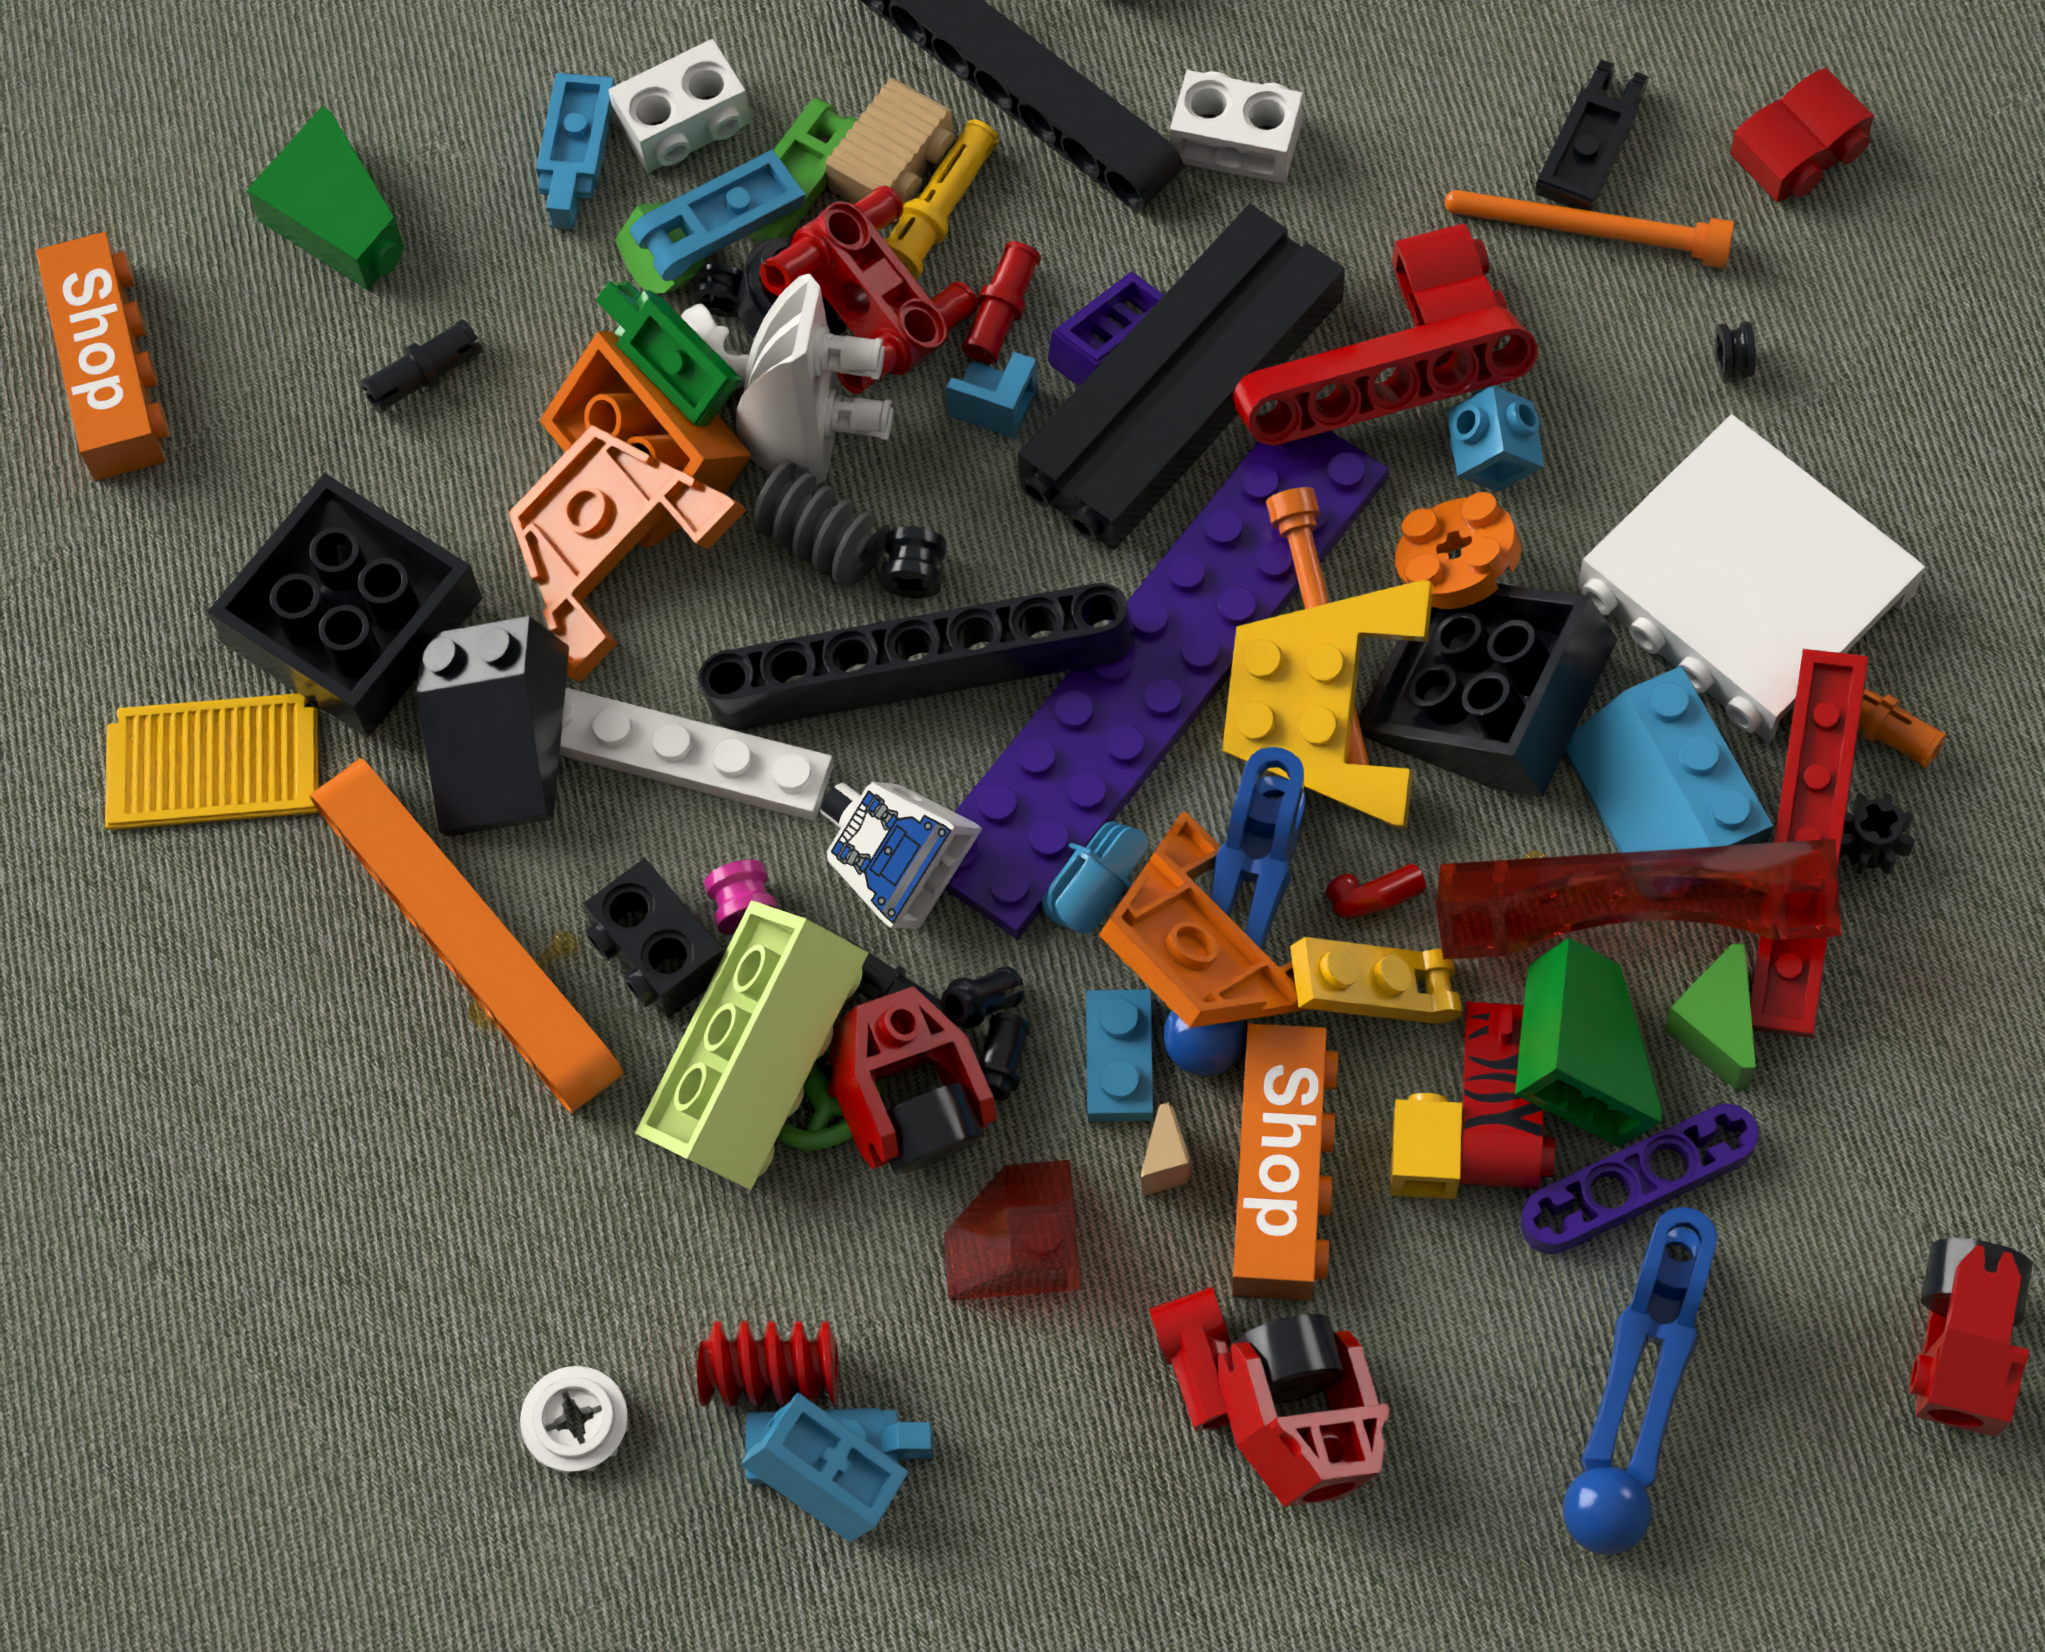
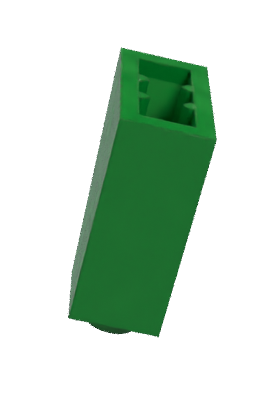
M323 106L247 189L259 222L367 291L380 276L389 274L396 267L402 251L405 249L392 212L332 112Z
M1567 938L1528 964L1515 1095L1617 1147L1623 1146L1662 1122V1108L1621 965L1593 951L1590 947Z

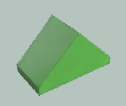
M1745 943L1731 944L1671 1006L1664 1028L1669 1035L1734 1090L1748 1089L1756 1068Z

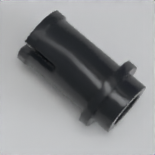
M1008 966L997 968L994 972L973 980L966 977L954 979L942 993V1012L956 1026L967 1029L975 1028L984 1021L985 1016L1006 1008L1018 1006L1023 1001L1025 991L1018 990L1005 995L1004 991L1023 985V981L1018 972Z
M997 1012L996 1015L992 1014L990 1016V1026L979 1064L994 1100H1006L1010 1097L1011 1091L1019 1088L1021 1078L1016 1071L1031 1025L1024 1018L1015 1014Z

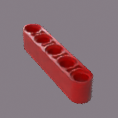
M1500 306L1487 307L1254 371L1244 376L1237 384L1233 392V405L1237 414L1255 439L1266 445H1280L1515 380L1524 376L1534 366L1538 357V345L1533 335L1510 310ZM1511 335L1509 343L1504 348L1492 351L1495 344L1501 338ZM1453 351L1450 360L1446 364L1434 367L1436 360L1442 354ZM1395 367L1393 374L1386 381L1375 383L1377 376L1382 371ZM1329 384H1337L1334 391L1328 397L1316 399L1318 392L1323 387ZM1278 400L1276 407L1271 412L1256 416L1259 408L1264 403Z

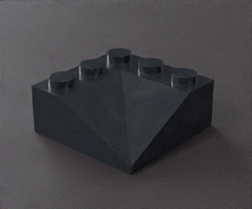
M324 473L209 608L207 613L224 645L366 738H369L418 678L422 635L458 629L483 598L471 565Z

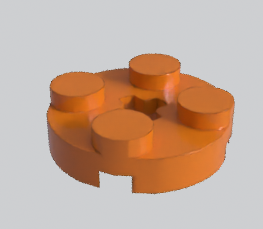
M1477 492L1469 497L1452 499L1430 509L1420 508L1408 514L1401 525L1403 536L1396 547L1395 567L1403 584L1419 580L1431 581L1434 586L1432 607L1439 609L1462 608L1484 600L1499 589L1495 580L1505 572L1507 567L1513 573L1521 558V539L1509 513L1498 505L1495 497L1490 493ZM1464 547L1461 550L1460 557L1450 559L1449 554L1452 551Z

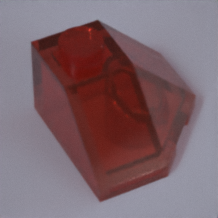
M1070 1160L1004 1165L945 1231L944 1245L949 1301L1081 1290Z

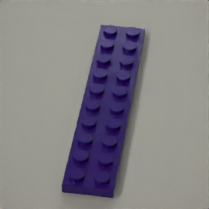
M1331 431L1280 445H1266L1258 441L1127 601L1135 633L1134 645L1130 652L1121 660L1113 663L1070 670L955 810V813L975 822L982 830L945 887V890L1018 940L1043 909V896L1072 857L1074 851L1068 847L1070 842L1086 848L1105 823L1114 821L1230 677L1236 627L1279 616L1300 590L1288 538H1282L1279 529L1272 527L1266 500L1279 492L1293 488L1309 487L1314 489L1320 516L1315 519L1317 529L1312 534L1319 563H1321L1386 483L1389 468Z

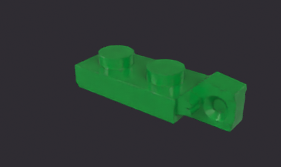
M608 281L595 301L619 324L614 332L619 338L615 345L693 424L697 426L709 425L742 378L662 297H658L651 290H643L641 293L629 281H624L623 283Z

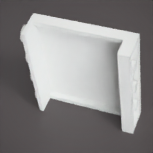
M1731 414L1583 559L1578 588L1581 590L1582 595L1591 597L1601 614L1608 615L1610 613L1626 626L1633 640L1643 650L1651 654L1659 653L1676 668L1682 666L1696 692H1706L1724 706L1728 717L1737 727L1748 733L1755 732L1769 743L1775 737L1779 721L1795 705L1803 648L1847 653L1892 606L1900 610L1915 595L1925 565Z

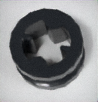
M720 263L702 266L697 277L700 285L695 287L692 296L696 305L703 304L710 314L716 316H739L736 299L743 271Z
M1749 321L1741 322L1739 328L1735 330L1730 329L1726 323L1718 324L1716 327L1715 352L1717 368L1721 379L1731 378L1734 371L1742 372L1744 377H1751L1755 373V339L1752 325Z

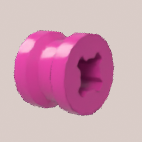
M749 859L735 861L715 869L706 876L703 883L708 898L717 903L718 910L714 917L720 933L725 935L735 934L751 900L778 909L775 897L767 894L764 887L768 881L764 863Z

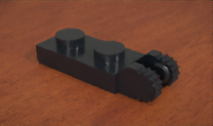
M1603 59L1599 61L1587 88H1581L1538 177L1535 188L1536 195L1571 208L1593 210L1635 122L1636 112L1646 91L1649 76L1635 72L1633 78L1629 80L1620 102L1604 96L1605 91L1609 89L1613 80L1614 63Z

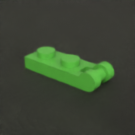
M820 98L811 100L773 150L805 193L804 205L802 208L748 235L749 237L761 243L773 237L788 238L828 185L825 168L827 157L832 155L834 147L839 146L841 139L846 137L847 131L852 129L854 122L859 119L853 116L845 119L835 114L834 106ZM824 134L830 137V140L826 144L815 137H820Z

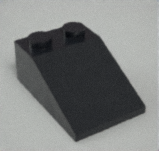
M530 616L422 635L416 694L438 829L444 836L554 819L569 646Z

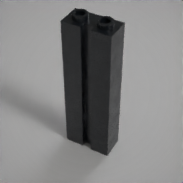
M1249 203L1017 453L1019 479L1023 491L1040 506L1047 507L1050 504L1066 515L1073 529L1089 541L1099 539L1112 550H1115L1238 415L1233 405V392L1241 379L1254 371L1286 363L1343 300L1345 268L1307 242L1301 247L1287 237L1288 229Z

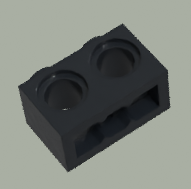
M645 857L583 903L591 926L585 930L588 939L606 961H609L616 955L629 972L623 976V979L644 1007H648L655 1002L669 1019L707 990L724 956L723 949ZM630 911H643L647 913L643 922L637 926L622 927L617 924L619 919ZM678 956L686 959L683 967L674 973L663 974L656 971L658 964L665 958Z

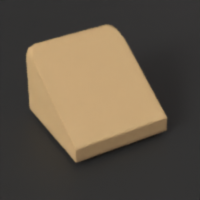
M1169 1102L1159 1105L1143 1163L1141 1193L1144 1196L1188 1184V1179H1190V1158L1174 1107L1170 1106Z

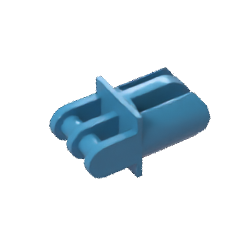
M1108 822L1098 830L1086 848L1070 842L1068 847L1074 853L1051 883L1042 899L1043 911L1051 921L1078 933H1091L1101 923L1121 894L1132 886L1133 883L1127 877L1148 849L1147 836L1137 828H1132L1118 822Z

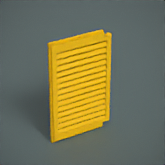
M299 693L118 708V723L107 725L105 829L118 830L319 813L309 796L319 788L318 708L307 707L309 700Z

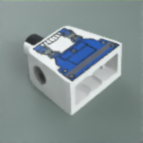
M872 782L866 787L862 795L858 794L847 784L840 783L829 791L820 808L821 813L841 828L827 850L828 862L890 928L920 929L982 830L975 822L903 786L891 783Z

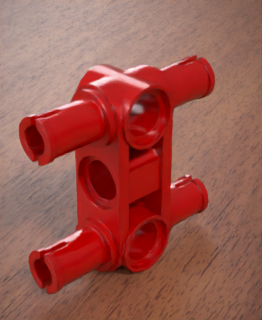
M888 186L875 188L874 191L855 204L843 201L831 203L814 220L795 232L791 246L776 256L768 258L760 266L762 282L771 293L780 296L799 276L811 274L819 284L823 296L855 337L883 339L882 346L885 347L884 361L879 379L886 374L904 375L909 373L926 357L942 347L947 340L949 330L962 320L971 317L977 311L978 306L973 290L967 284L959 281L952 282L942 292L930 299L879 234L880 230L896 222L903 215L902 200ZM836 372L842 386L854 394L863 393L871 384L877 381V379H871L872 377Z

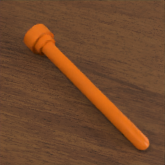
M1461 190L1449 192L1444 200L1446 209L1453 214L1691 251V258L1703 260L1702 266L1720 269L1727 268L1735 221L1710 218L1709 223L1697 222L1696 227H1689Z
M1300 487L1279 492L1266 500V505L1272 527L1279 529L1282 538H1288L1305 609L1328 604L1329 599L1312 534L1317 529L1315 519L1320 516L1315 491L1313 488ZM1354 705L1348 764L1370 765Z

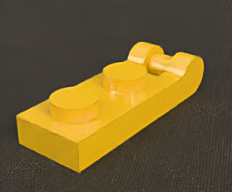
M1304 937L1290 946L1299 1008L1425 1023H1446L1462 1016L1460 995L1457 992H1453L1450 977L1455 974L1456 970L1453 952L1450 950L1432 949L1420 952ZM1416 980L1425 982L1426 994L1418 993Z

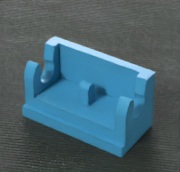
M800 1393L796 1394L791 1402L772 1416L767 1423L771 1428L764 1438L748 1451L740 1464L848 1542H852L877 1526L909 1472Z

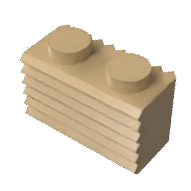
M888 78L886 86L881 88L879 95H875L873 102L868 104L866 111L861 113L859 120L855 121L852 129L847 131L846 137L841 139L839 146L834 147L832 155L827 157L825 168L829 190L834 195L839 194L843 200H849L853 204L869 195L879 186L892 188L899 195L902 204L911 199H916L922 186L921 177L932 163L939 166L955 144L956 137L953 134L951 109L894 78Z

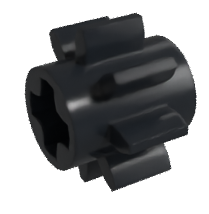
M1862 793L1857 794L1853 804V814L1849 812L1846 814L1844 834L1846 835H1843L1841 855L1847 854L1857 864L1856 873L1861 874L1866 868L1878 867L1885 874H1891L1896 863L1895 853L1900 856H1909L1915 844V840L1911 836L1902 834L1910 828L1914 818L1913 813H1901L1892 803V795L1889 793L1883 799H1872L1869 801ZM1863 829H1868L1869 832L1865 833Z

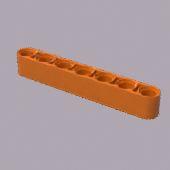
M357 759L309 795L311 801L333 831L569 1113L573 1115L624 1075L620 1064L602 1040L364 759Z

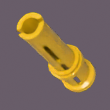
M972 119L966 123L959 138L938 166L923 192H921L917 199H911L903 204L902 217L898 219L899 222L888 239H884L915 280L924 271L922 261L932 246L941 244L947 236L949 227L947 219L971 185L984 162L999 144L997 132L980 120Z

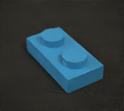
M1151 989L1087 990L1088 1122L1153 1121Z

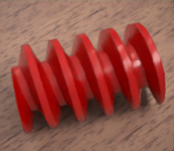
M714 1321L708 1340L700 1341L697 1360V1387L701 1407L710 1405L716 1387H718L726 1407L737 1405L743 1387H745L753 1407H760L764 1404L770 1387H772L780 1407H784L791 1402L797 1387H799L801 1395L815 1405L819 1401L823 1388L826 1387L831 1403L834 1407L837 1406L839 1386L838 1344L829 1321H821L815 1340H808L802 1321L794 1322L788 1340H781L775 1321L767 1322L761 1340L754 1339L748 1321H741L734 1340L727 1339L722 1321Z

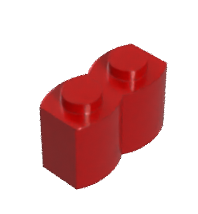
M1823 68L1803 79L1780 100L1765 106L1738 127L1733 135L1730 155L1776 202L1783 201L1793 194L1797 197H1802L1814 189L1824 175L1823 170L1839 162L1844 165L1849 164L1865 151L1870 143L1869 134L1874 115L1827 68Z
M1465 223L1395 241L1392 265L1400 292L1411 313L1414 328L1487 307L1500 306L1508 309L1502 292L1499 289L1492 291L1485 277V274L1489 273V260L1484 243L1480 238L1472 239ZM1500 340L1495 344L1494 347L1499 346ZM1453 351L1442 354L1435 363L1450 359Z

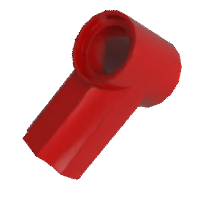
M1213 1287L1150 1307V1315L1167 1365L1173 1364L1195 1432L1214 1430L1230 1425L1218 1383V1356L1221 1353H1229L1227 1345H1230L1231 1341Z

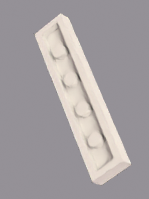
M565 688L560 756L803 819L816 820L834 767L832 755Z

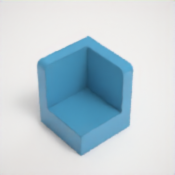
M1013 351L1005 371L977 362H971L962 380L950 378L945 388L948 416L1016 439L1038 391L1036 359Z

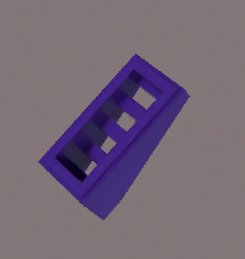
M1132 271L1052 331L1048 353L1049 364L1077 386H1080L1156 305L1164 294ZM1128 300L1143 311L1144 314L1139 316L1123 303ZM1109 317H1112L1114 320L1119 322L1121 325L1125 327V329L1119 327L1117 324L1111 321ZM1095 333L1097 336H1099V337H1100L1102 340H1104L1106 343L1103 344L1102 342H1100L1098 339H1096V338H1095L1094 336H1092L1091 334Z

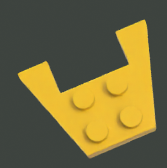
M1419 580L1237 626L1222 751L1233 758L1247 763L1251 755L1262 748H1284L1300 759L1304 768L1305 788L1331 798L1333 801L1353 810H1358L1377 818L1392 827L1407 829L1413 772L1407 768L1348 764L1362 639L1379 638L1428 642L1434 590L1431 581ZM1279 767L1265 770L1277 777L1289 779L1287 773Z

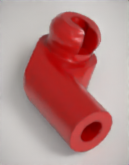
M1407 864L1359 886V882L1354 875L1345 873L1336 877L1327 885L1326 896L1334 904L1333 912L1340 917L1353 919L1390 909L1422 894L1426 888V881L1422 871L1415 864Z

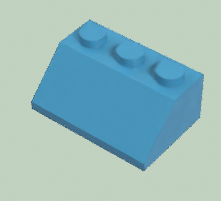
M1682 666L1624 690L1574 731L1564 754L1649 906L1764 855L1773 824Z

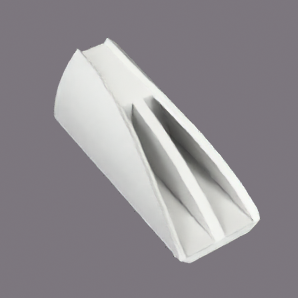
M811 274L799 276L780 294L763 319L753 341L746 365L743 395L740 398L736 412L737 438L751 453L750 459L761 468L772 474L782 462L790 460L796 464V473L792 483L808 472L816 477V486L827 478L836 432L879 437L883 440H888L892 426L893 408L891 407L892 400L881 401L840 395L836 372L872 377L871 379L878 380L882 372L885 347L882 346L883 339L881 338L868 339L830 334L827 327L821 289Z

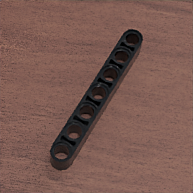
M860 0L1128 207L1138 211L1142 210L1183 171L1184 165L1181 156L1165 137L984 0Z
M1094 583L724 650L713 654L704 661L699 670L698 682L714 720L720 726L727 729L742 730L1109 664L1121 660L1130 652L1134 645L1135 633L1124 593L1116 586L1107 583ZM1102 620H1113L1112 623L1103 627L1093 626ZM1051 631V633L1042 638H1031L1038 632ZM980 642H989L983 648L969 649L974 644ZM927 653L921 659L907 661L913 655ZM865 664L857 671L845 672L852 666ZM796 675H804L798 681L792 683H784L791 677H794ZM742 686L734 693L723 694L730 688Z

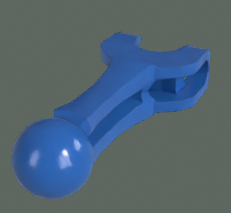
M1278 747L1262 748L1252 754L1246 763L1232 810L1227 840L1219 848L1214 860L1213 879L1209 896L1230 917L1243 881L1255 883L1245 934L1263 952L1279 904L1292 879L1289 867L1295 853L1305 816L1303 765L1300 759L1292 752ZM1276 767L1285 771L1289 779H1286L1284 777L1265 776L1258 779L1262 772L1268 768ZM1281 796L1278 799H1269V797ZM1171 1010L1164 1026V1044L1172 1061L1183 1071L1196 1076H1215L1229 1070L1241 1058L1246 1047L1247 1027L1245 1020L1189 1028Z
M1680 1207L1670 1209L1660 1216L1654 1227L1643 1258L1631 1304L1616 1319L1614 1346L1606 1386L1593 1430L1581 1456L1584 1472L1572 1481L1564 1496L1563 1517L1570 1535L1578 1544L1594 1553L1613 1555L1625 1552L1639 1543L1650 1525L1652 1510L1646 1489L1656 1482L1660 1452L1672 1406L1687 1365L1698 1345L1694 1321L1717 1244V1232L1714 1224L1706 1215L1693 1208ZM1669 1246H1680L1689 1253L1691 1260L1677 1261L1669 1256L1666 1248ZM1650 1342L1660 1346L1638 1439L1628 1467L1625 1470L1612 1466V1460L1629 1392L1646 1344Z

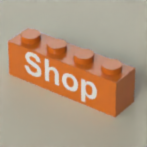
M106 231L36 249L78 448L94 481L164 463L165 457L160 439L170 437V431L160 401L152 403L149 388L158 386V379L149 351L140 352L137 338L147 336V331L138 302H129L126 288L135 286V279L127 253L125 251L115 253Z
M1247 1023L1232 1296L1312 1301L1314 1279L1327 1280L1329 1240L1316 1239L1317 1215L1330 1216L1332 1198V1176L1319 1175L1320 1153H1333L1335 1136V1113L1323 1112L1324 1090L1337 1089L1338 1051L1326 1050L1327 1028Z

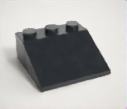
M1497 583L1499 589L1475 604L1457 609L1432 607L1428 642L1397 641L1359 718L1363 737L1489 788L1544 797L1618 640L1591 597Z

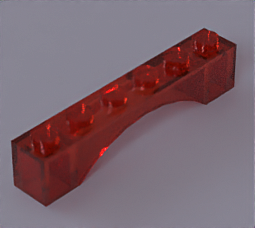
M1836 839L1440 865L1436 907L1443 960L1509 956L1533 944L1569 932L1602 925L1636 921L1710 923L1749 931L1772 940L1842 936Z

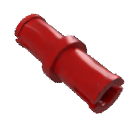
M1010 241L1009 244H1005L1004 253L990 284L984 285L977 297L980 308L966 340L961 345V350L975 361L984 364H993L998 361L999 352L1012 322L1019 320L1026 308L1023 297L1037 265L1041 262V255L1033 247L1021 242Z

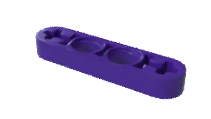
M1717 1105L1537 1190L1529 1196L1523 1207L1520 1229L1524 1240L1531 1248L1541 1253L1556 1254L1564 1252L1740 1168L1749 1161L1758 1141L1759 1130L1755 1119L1746 1109L1738 1105ZM1722 1124L1728 1132L1738 1129L1742 1133L1736 1145L1737 1149L1732 1150L1726 1142L1719 1143L1706 1150L1703 1160L1708 1165H1701L1697 1148L1714 1139L1717 1125ZM1689 1136H1693V1137H1694V1139H1695V1145H1694V1143L1688 1138ZM1660 1150H1674L1685 1159L1687 1172L1680 1179L1664 1180L1652 1171L1650 1166L1651 1156ZM1604 1177L1616 1178L1627 1187L1629 1199L1621 1207L1614 1209L1605 1208L1599 1205L1592 1196L1591 1187L1593 1183ZM1574 1191L1578 1192L1582 1211L1591 1221L1584 1222L1582 1211L1579 1210L1564 1219L1561 1228L1562 1233L1555 1235L1549 1226L1538 1229L1536 1224L1539 1222L1541 1208L1547 1207L1553 1215L1565 1212L1573 1206L1575 1198L1571 1193Z

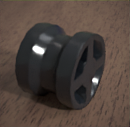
M905 526L891 529L886 534L885 552L889 555V562L881 568V586L892 594L906 598H929L938 594L941 590L942 574L937 569V566L945 558L947 541L935 531L922 527Z

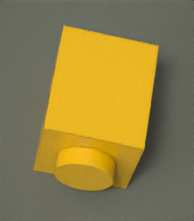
M1435 1093L1412 1094L1408 1097V1100L1395 1099L1392 1124L1390 1196L1456 1199L1460 1181L1462 1103L1447 1102L1445 1096Z

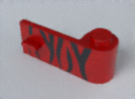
M1466 1001L1459 1184L1539 1189L1540 1177H1553L1555 1137H1543V1109L1515 1095L1524 1005Z

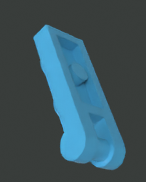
M772 149L646 213L634 222L629 232L640 248L649 249L654 256L652 264L664 281H671L685 273L697 261L802 208L805 193ZM680 227L686 237L673 243L668 233Z

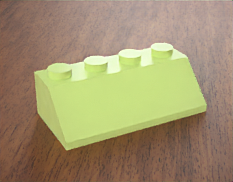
M751 900L635 1134L751 1190L757 1177L761 1176L772 1162L775 1152L774 1143L786 1119L797 1110L804 1095L803 1085L815 1060L824 1054L831 1043L833 1024L845 1000L850 998L857 990L862 979V966L869 952L806 918Z

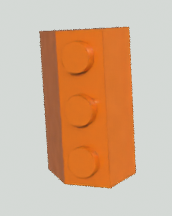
M597 331L539 420L540 423L565 453L593 425L712 489L726 494L751 458V453L718 414L707 426L693 424L615 345L619 340L614 333L615 331ZM668 511L639 541V544L643 548L652 547L682 526Z

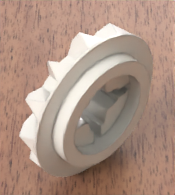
M570 1366L555 1370L540 1379L525 1398L520 1416L523 1440L540 1464L556 1469L565 1475L569 1472L583 1470L593 1472L597 1465L608 1457L617 1455L618 1446L624 1434L628 1431L627 1403L615 1382L598 1370L583 1366ZM570 1397L573 1405H577L582 1414L594 1413V1418L584 1423L586 1434L583 1435L585 1442L580 1444L577 1437L574 1438L569 1429L557 1431V1425L566 1421L565 1409H567L564 1398Z

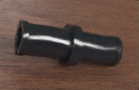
M461 319L454 326L421 346L417 343H412L403 349L404 356L368 378L361 379L360 386L364 391L369 390L365 394L366 398L379 414H382L387 408L420 388L424 387L430 390L439 385L440 376L471 357L478 356L483 352V349L479 342H472L477 340L478 337L470 325Z

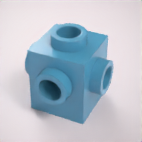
M1491 386L1475 391L1468 400L1447 411L1451 435L1450 449L1454 456L1457 477L1499 492L1544 468L1538 432L1540 422L1532 401L1510 393L1503 388Z

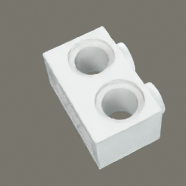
M713 38L608 89L615 121L647 174L662 166L675 165L684 160L689 153L715 140L728 139L735 135L742 127L751 123L746 91ZM707 96H716L712 99L702 100V98ZM664 121L659 125H649L653 122Z
M1186 70L1170 126V143L1178 151L1183 164L1286 184L1302 124L1303 92L1289 90L1287 87L1277 83L1258 84L1232 79L1220 72L1202 73ZM1212 114L1216 115L1217 117L1208 119L1202 118L1200 116ZM1260 126H1272V127H1275V129L1262 130V129H1259L1258 127H1260Z

